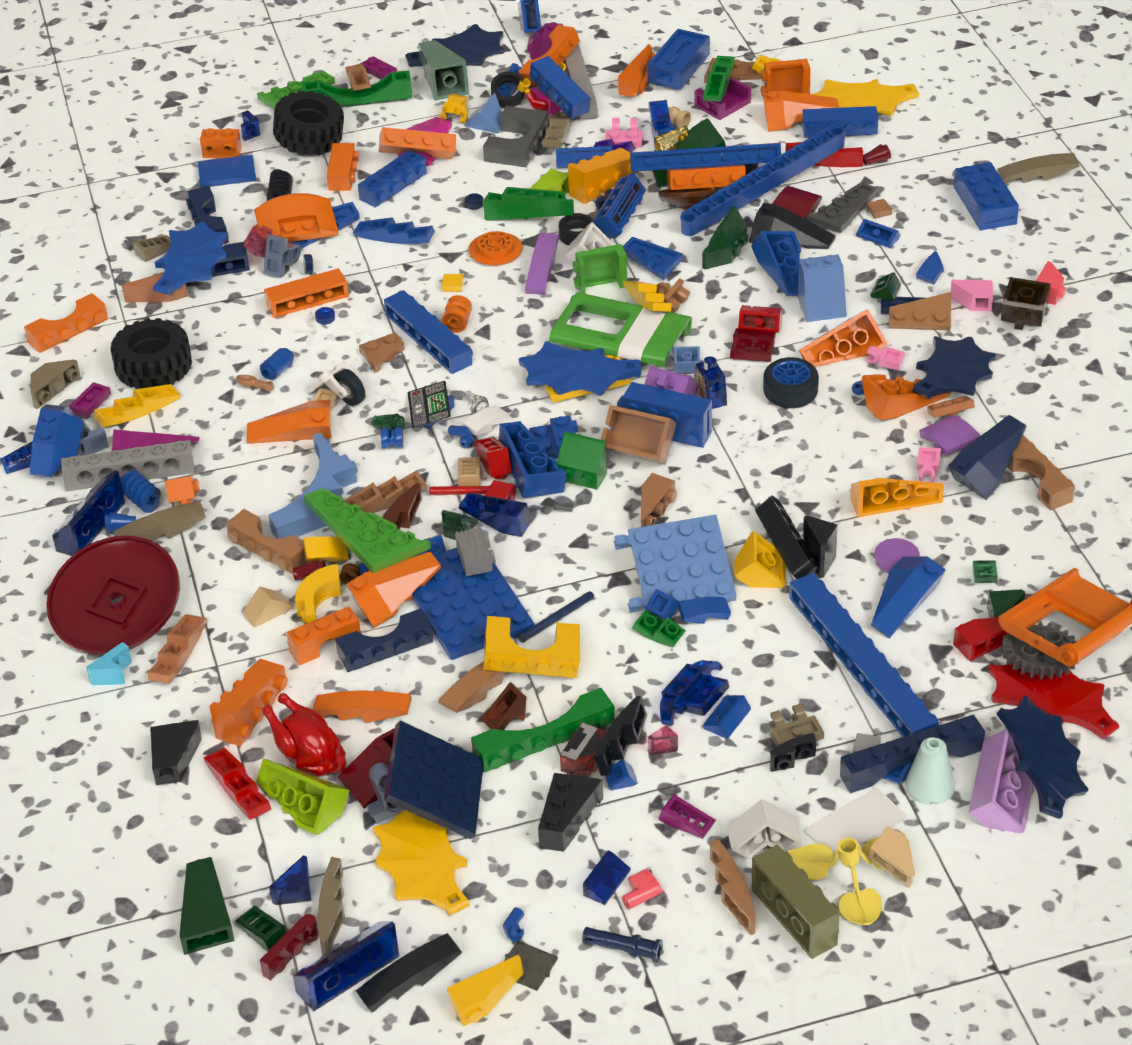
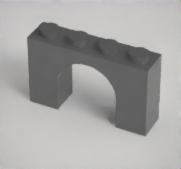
M506 106L500 115L501 131L519 133L524 136L514 139L488 136L483 145L484 162L526 168L529 162L533 160L535 151L539 149L541 140L545 137L546 128L549 126L548 111Z

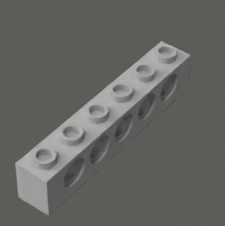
M190 440L61 458L66 492L116 485L118 480L131 470H137L148 480L195 473Z

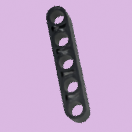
M769 496L755 509L757 516L791 574L796 579L812 574L819 568L817 562L781 502L775 496Z

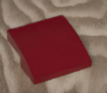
M786 186L772 204L781 206L807 220V215L816 211L822 196Z
M736 328L730 350V359L771 362L776 333L739 330Z

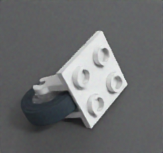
M353 360L345 363V361L340 362L334 368L312 381V387L306 390L310 394L325 384L350 406L360 404L366 397L362 380L349 368L355 363Z

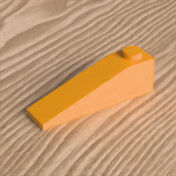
M886 478L859 481L851 484L850 501L857 517L943 503L944 485L943 483Z

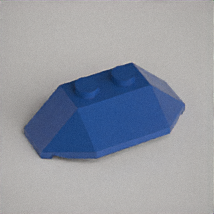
M46 404L40 409L32 441L30 475L52 477L57 471L62 469L61 458L77 456L84 421L68 407Z

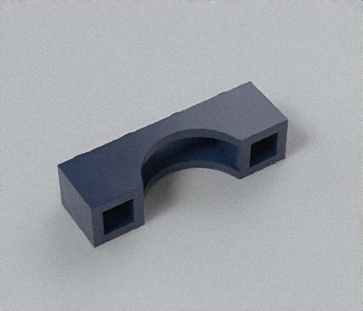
M210 186L188 190L186 205L188 210H190L194 225L196 226L204 221L208 228L215 232H227L222 217L210 216L216 212L214 196ZM227 239L223 244L229 243V240Z
M420 608L400 615L398 626L387 635L370 637L355 631L335 638L337 655L346 671L351 672L432 643V625Z

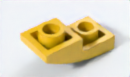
M304 537L303 539L306 561L318 559L326 560L328 563L349 560L347 546L338 537Z

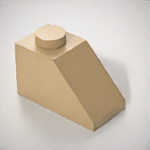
M888 826L870 847L868 858L910 888L915 877L910 842L903 832Z

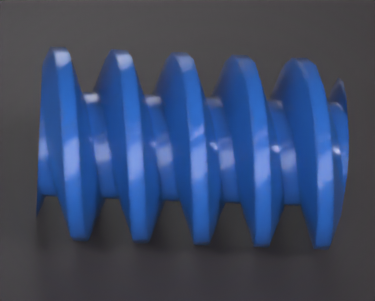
M131 470L118 480L116 485L118 491L131 500L132 503L136 504L143 512L151 513L156 510L159 505L161 492L159 488L155 487L140 472Z

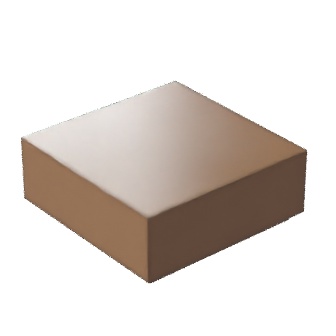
M885 199L867 203L866 209L874 219L892 214V208Z

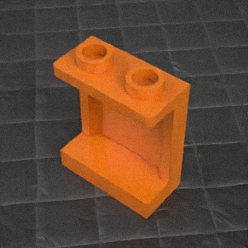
M807 58L764 63V70H761V79L764 81V86H761V96L763 97V93L780 90L810 94L811 68Z

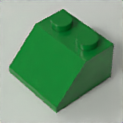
M565 432L557 460V466L566 471L565 482L598 490L607 475L606 441Z

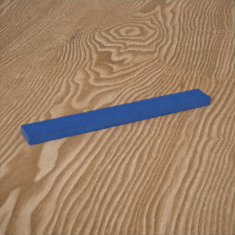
M781 143L630 152L631 172L767 163L781 155Z

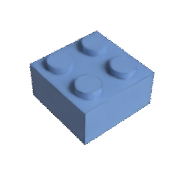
M699 346L674 347L675 373H695V369H698L701 373Z

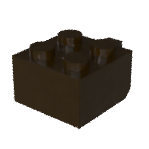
M1010 277L1003 298L1001 321L1016 323L1014 329L1023 330L1025 324L1041 327L1049 302L1051 283Z

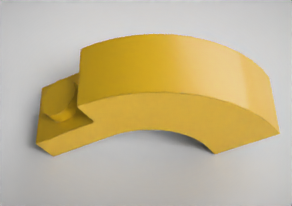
M338 564L314 571L299 585L295 595L297 616L302 617V623L316 620V610L323 601L331 597L341 596Z

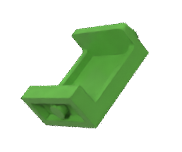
M622 244L575 253L576 261H573V269L576 277L573 280L575 288L579 289L580 293L586 294L585 288L613 282H617L619 288H625L623 281H627V255Z

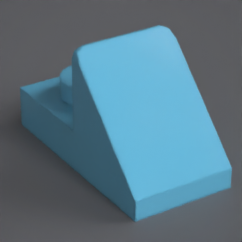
M122 642L88 665L86 669L90 684H125L122 669L132 663L129 646Z

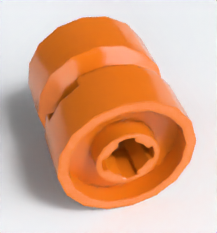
M454 295L448 299L441 322L451 332L459 333L466 329L472 311L470 300L462 295Z

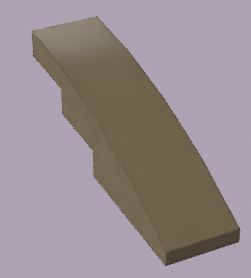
M555 111L549 118V126L546 128V136L542 139V147L561 148L564 144L572 120L563 112Z
M1059 153L1024 159L997 168L1005 184L1022 178L1023 183L1040 176H1042L1043 181H1046L1080 167L1074 153Z
M198 501L154 512L132 521L113 532L115 536H137L151 541L165 534L170 539L205 519L206 515L202 503Z
M332 856L323 878L318 907L322 957L328 958L345 919L342 901L344 898L341 880L343 877L341 858Z

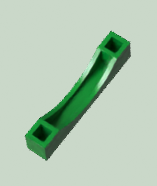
M409 70L391 72L382 80L372 84L371 88L353 91L351 88L335 87L321 80L302 82L304 92L314 91V93H323L324 96L332 97L333 101L336 100L340 106L412 98Z
M602 687L580 695L575 704L566 713L545 725L524 730L491 729L471 737L472 753L481 759L484 773L572 739L582 723L597 729L608 726L615 720L614 704Z

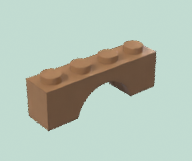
M1023 435L1017 449L1014 450L1010 458L1011 462L1008 468L1012 472H1026L1040 479L1038 499L1050 511L1073 502L1075 490L1073 482Z
M246 509L241 510L226 522L227 536L232 543L246 548L247 551L257 554L265 561L277 565L282 570L293 574V568L309 562L305 558L302 539L294 535L278 539L262 535L260 517Z

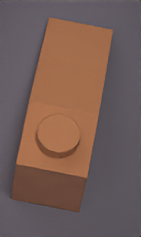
M164 272L121 285L126 303L171 302L188 297L186 284L172 292L171 295L155 292L153 287Z

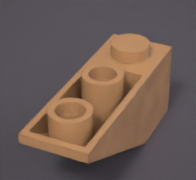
M651 473L642 484L641 527L655 525L657 519L664 515L669 504L675 501L677 497L675 480Z

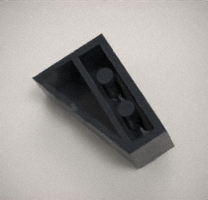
M561 773L553 774L538 827L540 849L561 852L566 850L580 831L582 823L585 819H589L594 807L603 800V779Z

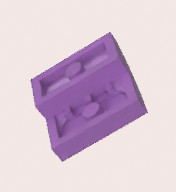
M956 415L949 416L919 430L921 438L933 442L934 448H941V453L945 455L967 447L981 436L969 423Z

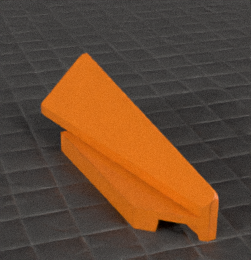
M650 44L618 76L619 95L636 97L637 93L642 94L648 86V63L655 56Z

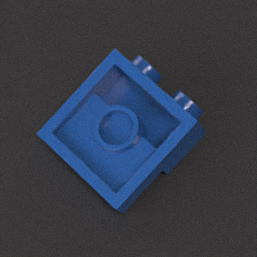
M570 415L549 418L550 425L529 428V431L535 437L534 441L545 448V453L549 457L558 459L565 432L578 433L577 422L572 420Z

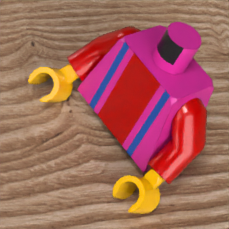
M562 62L560 68L565 71L566 65ZM524 78L523 83L519 82L518 90L526 93L525 97L533 109L548 111L549 115H553L555 111H561V108L556 103H553L551 98L539 86L529 89L531 84L529 79Z

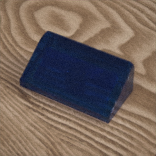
M607 850L583 882V896L606 905L629 874L631 868L613 852Z

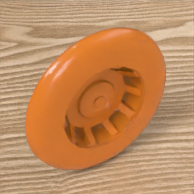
M491 231L478 236L470 243L469 254L475 261L481 264L498 266L517 259L522 252L523 245L520 239L512 234Z

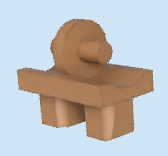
M681 278L672 287L669 283L660 282L657 284L656 293L664 294V302L672 304L671 312L673 313L678 311L681 302L685 303L691 293L682 287L685 281Z

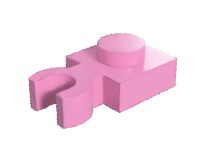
M919 447L917 460L919 481L922 482L923 477L928 475L931 477V482H935V471H939L941 448Z

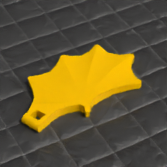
M826 79L822 90L811 95L837 98L839 108L876 106L877 113L892 116L899 103L917 98L920 94L914 84L889 86L879 84V79L865 83H845Z
M407 810L400 812L390 823L373 828L374 835L380 840L382 846L380 854L375 859V863L378 868L388 872L395 883L394 895L397 901L411 899L428 900L445 910L450 916L470 906L468 899L455 882L456 870L460 867H467L468 860L456 854L451 848L447 837V828ZM455 899L458 900V901H456V902H454V903H452V904L450 903L451 901H453V900H455Z

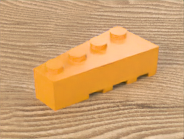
M619 148L604 153V156L596 155L591 160L583 159L578 164H568L569 196L583 204H587L605 193L606 190L613 188L620 178L633 173L630 169V152Z

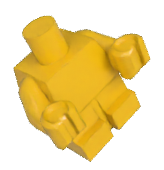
M450 94L447 102L442 106V113L439 115L440 119H446L448 113L462 115L459 121L460 123H465L468 120L469 97Z

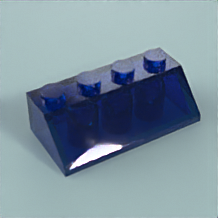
M114 470L101 479L74 511L67 516L61 526L54 531L52 537L56 552L73 556L76 552L91 544L105 528V514H110V512L117 513L125 504L119 471Z
M379 921L373 926L364 929L362 933L351 940L345 941L332 952L323 955L310 966L302 968L293 976L296 993L314 1012L400 957L395 923L393 921Z

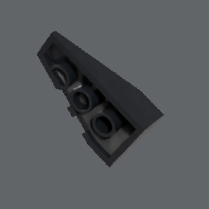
M763 202L756 213L749 243H753L761 231H794L799 244L803 245L804 248L829 249L836 239V235L781 206Z

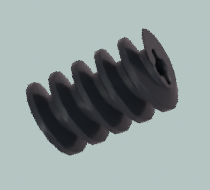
M274 169L271 172L266 197L267 201L278 196L291 194L293 177L290 173L281 169Z

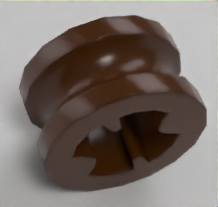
M352 563L345 564L339 576L340 580L344 584L349 583L361 575L360 568Z

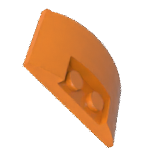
M292 193L270 199L254 209L262 246L266 245L267 235L269 234L288 238V242L339 235L329 198L310 193Z

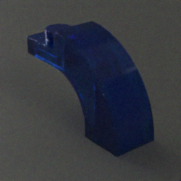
M667 100L649 102L650 126L656 147L658 149L677 147L676 127H672Z

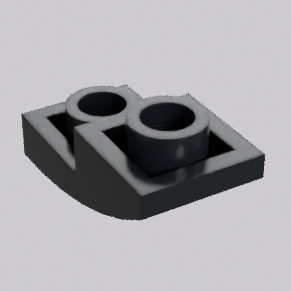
M814 733L788 740L770 751V771L794 768L795 760L815 757L816 738Z

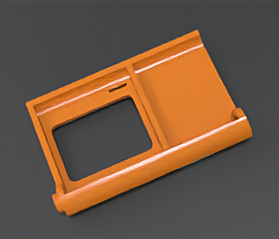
M1073 568L1000 615L998 619L1003 630L1069 667L1075 666L1132 626V599L1128 603L1083 579L1079 575V569ZM1059 611L1093 631L1074 644L1064 643L1058 647L1028 629L1051 613Z

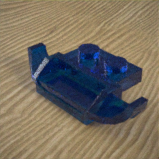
M701 660L694 664L687 663L661 692L660 717L662 724L673 726L675 713L683 714L688 712L705 716L730 687L727 679L714 677L711 674L713 669L719 671L723 669L721 663L715 660Z

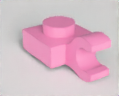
M870 346L867 353L872 355H868L866 362L874 364L879 361V366L899 370L904 360L905 352L889 347L881 350Z

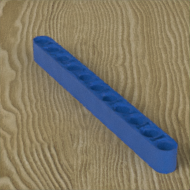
M833 124L685 210L680 215L681 233L685 236L696 235L723 219L732 206L740 209L840 150L845 145V128L840 124Z

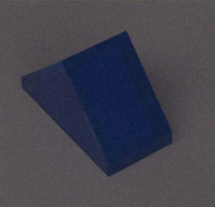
M303 855L269 886L271 901L274 905L312 901L307 856Z

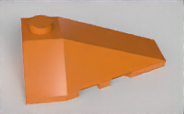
M781 90L763 93L768 132L792 128L794 123L800 121L802 123V109L839 108L837 98Z
M866 309L798 351L804 360L816 367L872 355L867 353L870 346L881 349L888 345L869 310Z
M882 374L862 376L867 409L879 420L900 417L945 399L951 393L948 391L928 399L913 391V387L921 381L920 379L910 382L904 380L903 377H896L895 380L886 379V375Z
M331 400L308 401L247 423V444L313 440V435L321 433L325 439L332 438Z
M427 552L403 560L375 573L371 571L365 572L346 585L358 607L373 628L393 617L399 611L398 607L405 600L409 601L413 597L412 593L419 586H424L442 567L431 552Z

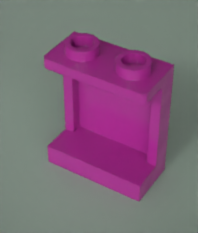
M733 77L730 79L721 102L704 101V90L698 88L694 91V106L718 120H722L751 103V87Z

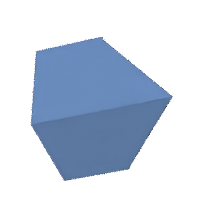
M494 93L464 123L465 127L496 134L499 133L501 130L500 115L502 111L496 94Z

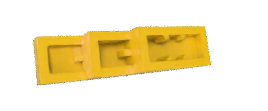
M623 281V286L639 305L651 311L671 312L672 304L664 302V294L656 293L657 284Z
M171 384L135 389L133 397L114 399L113 407L94 409L93 417L102 427L125 423L178 400L180 394Z

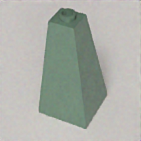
M436 40L418 43L420 61L434 100L446 99L452 93L468 95L469 86L465 59Z

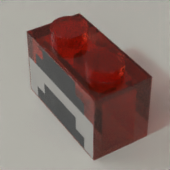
M582 722L560 754L561 771L583 777H590L592 772L595 773L598 767L594 755L606 731Z

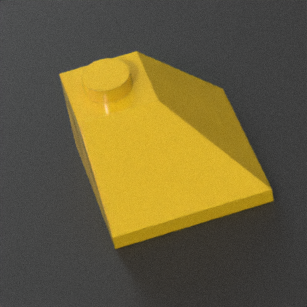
M753 531L734 560V576L750 588H783L786 586V564L777 548Z

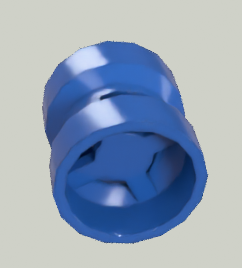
M395 427L391 430L388 428L380 429L382 449H389L390 446L403 448L402 427Z

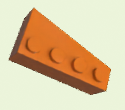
M260 658L244 673L242 681L237 679L233 683V689L230 692L225 691L220 695L221 701L219 703L213 702L209 706L216 739L242 746L244 741L251 736L257 723L262 721L264 717L262 709L267 704L272 706L281 690L286 688L288 678L286 677L285 666Z

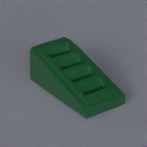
M253 906L235 920L236 924L267 952L287 933L283 924L257 906Z

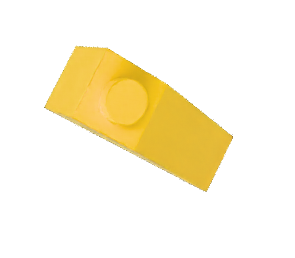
M519 954L447 987L450 1004L463 1026L475 1023L487 1016L524 974Z

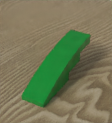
M717 55L712 70L709 71L703 95L704 101H722L731 79L735 57Z

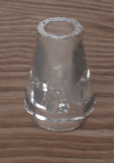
M470 390L465 391L462 395L463 401H465L473 414L489 407L488 399L482 395L473 393Z

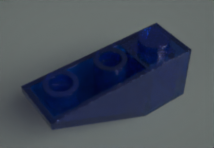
M467 492L458 506L463 512L502 534L522 537L531 523L528 506L525 502Z

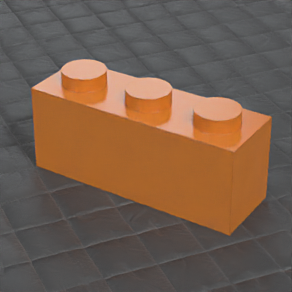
M355 143L332 144L327 170L328 191H351L352 183H355L357 161H359V151L355 150Z

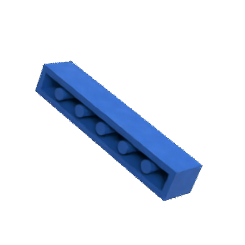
M402 290L384 299L385 315L451 374L473 365V351L468 344L466 345L458 335L451 332L446 325H443L435 315L428 312L423 305H420L413 296Z

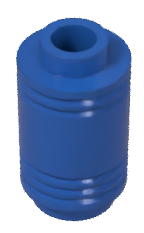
M279 348L261 363L260 371L262 376L269 380H275L292 365L294 360L293 353L288 348Z

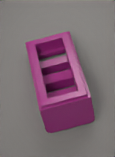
M675 794L672 795L663 807L658 820L702 839L716 821ZM691 818L695 819L694 823L690 822ZM700 822L705 823L702 829L698 827Z

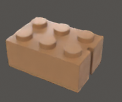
M610 405L605 424L613 428L614 431L603 428L601 440L606 441V451L666 465L676 422L671 418Z

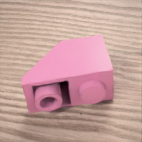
M952 279L951 299L971 311H992L993 282L992 280Z

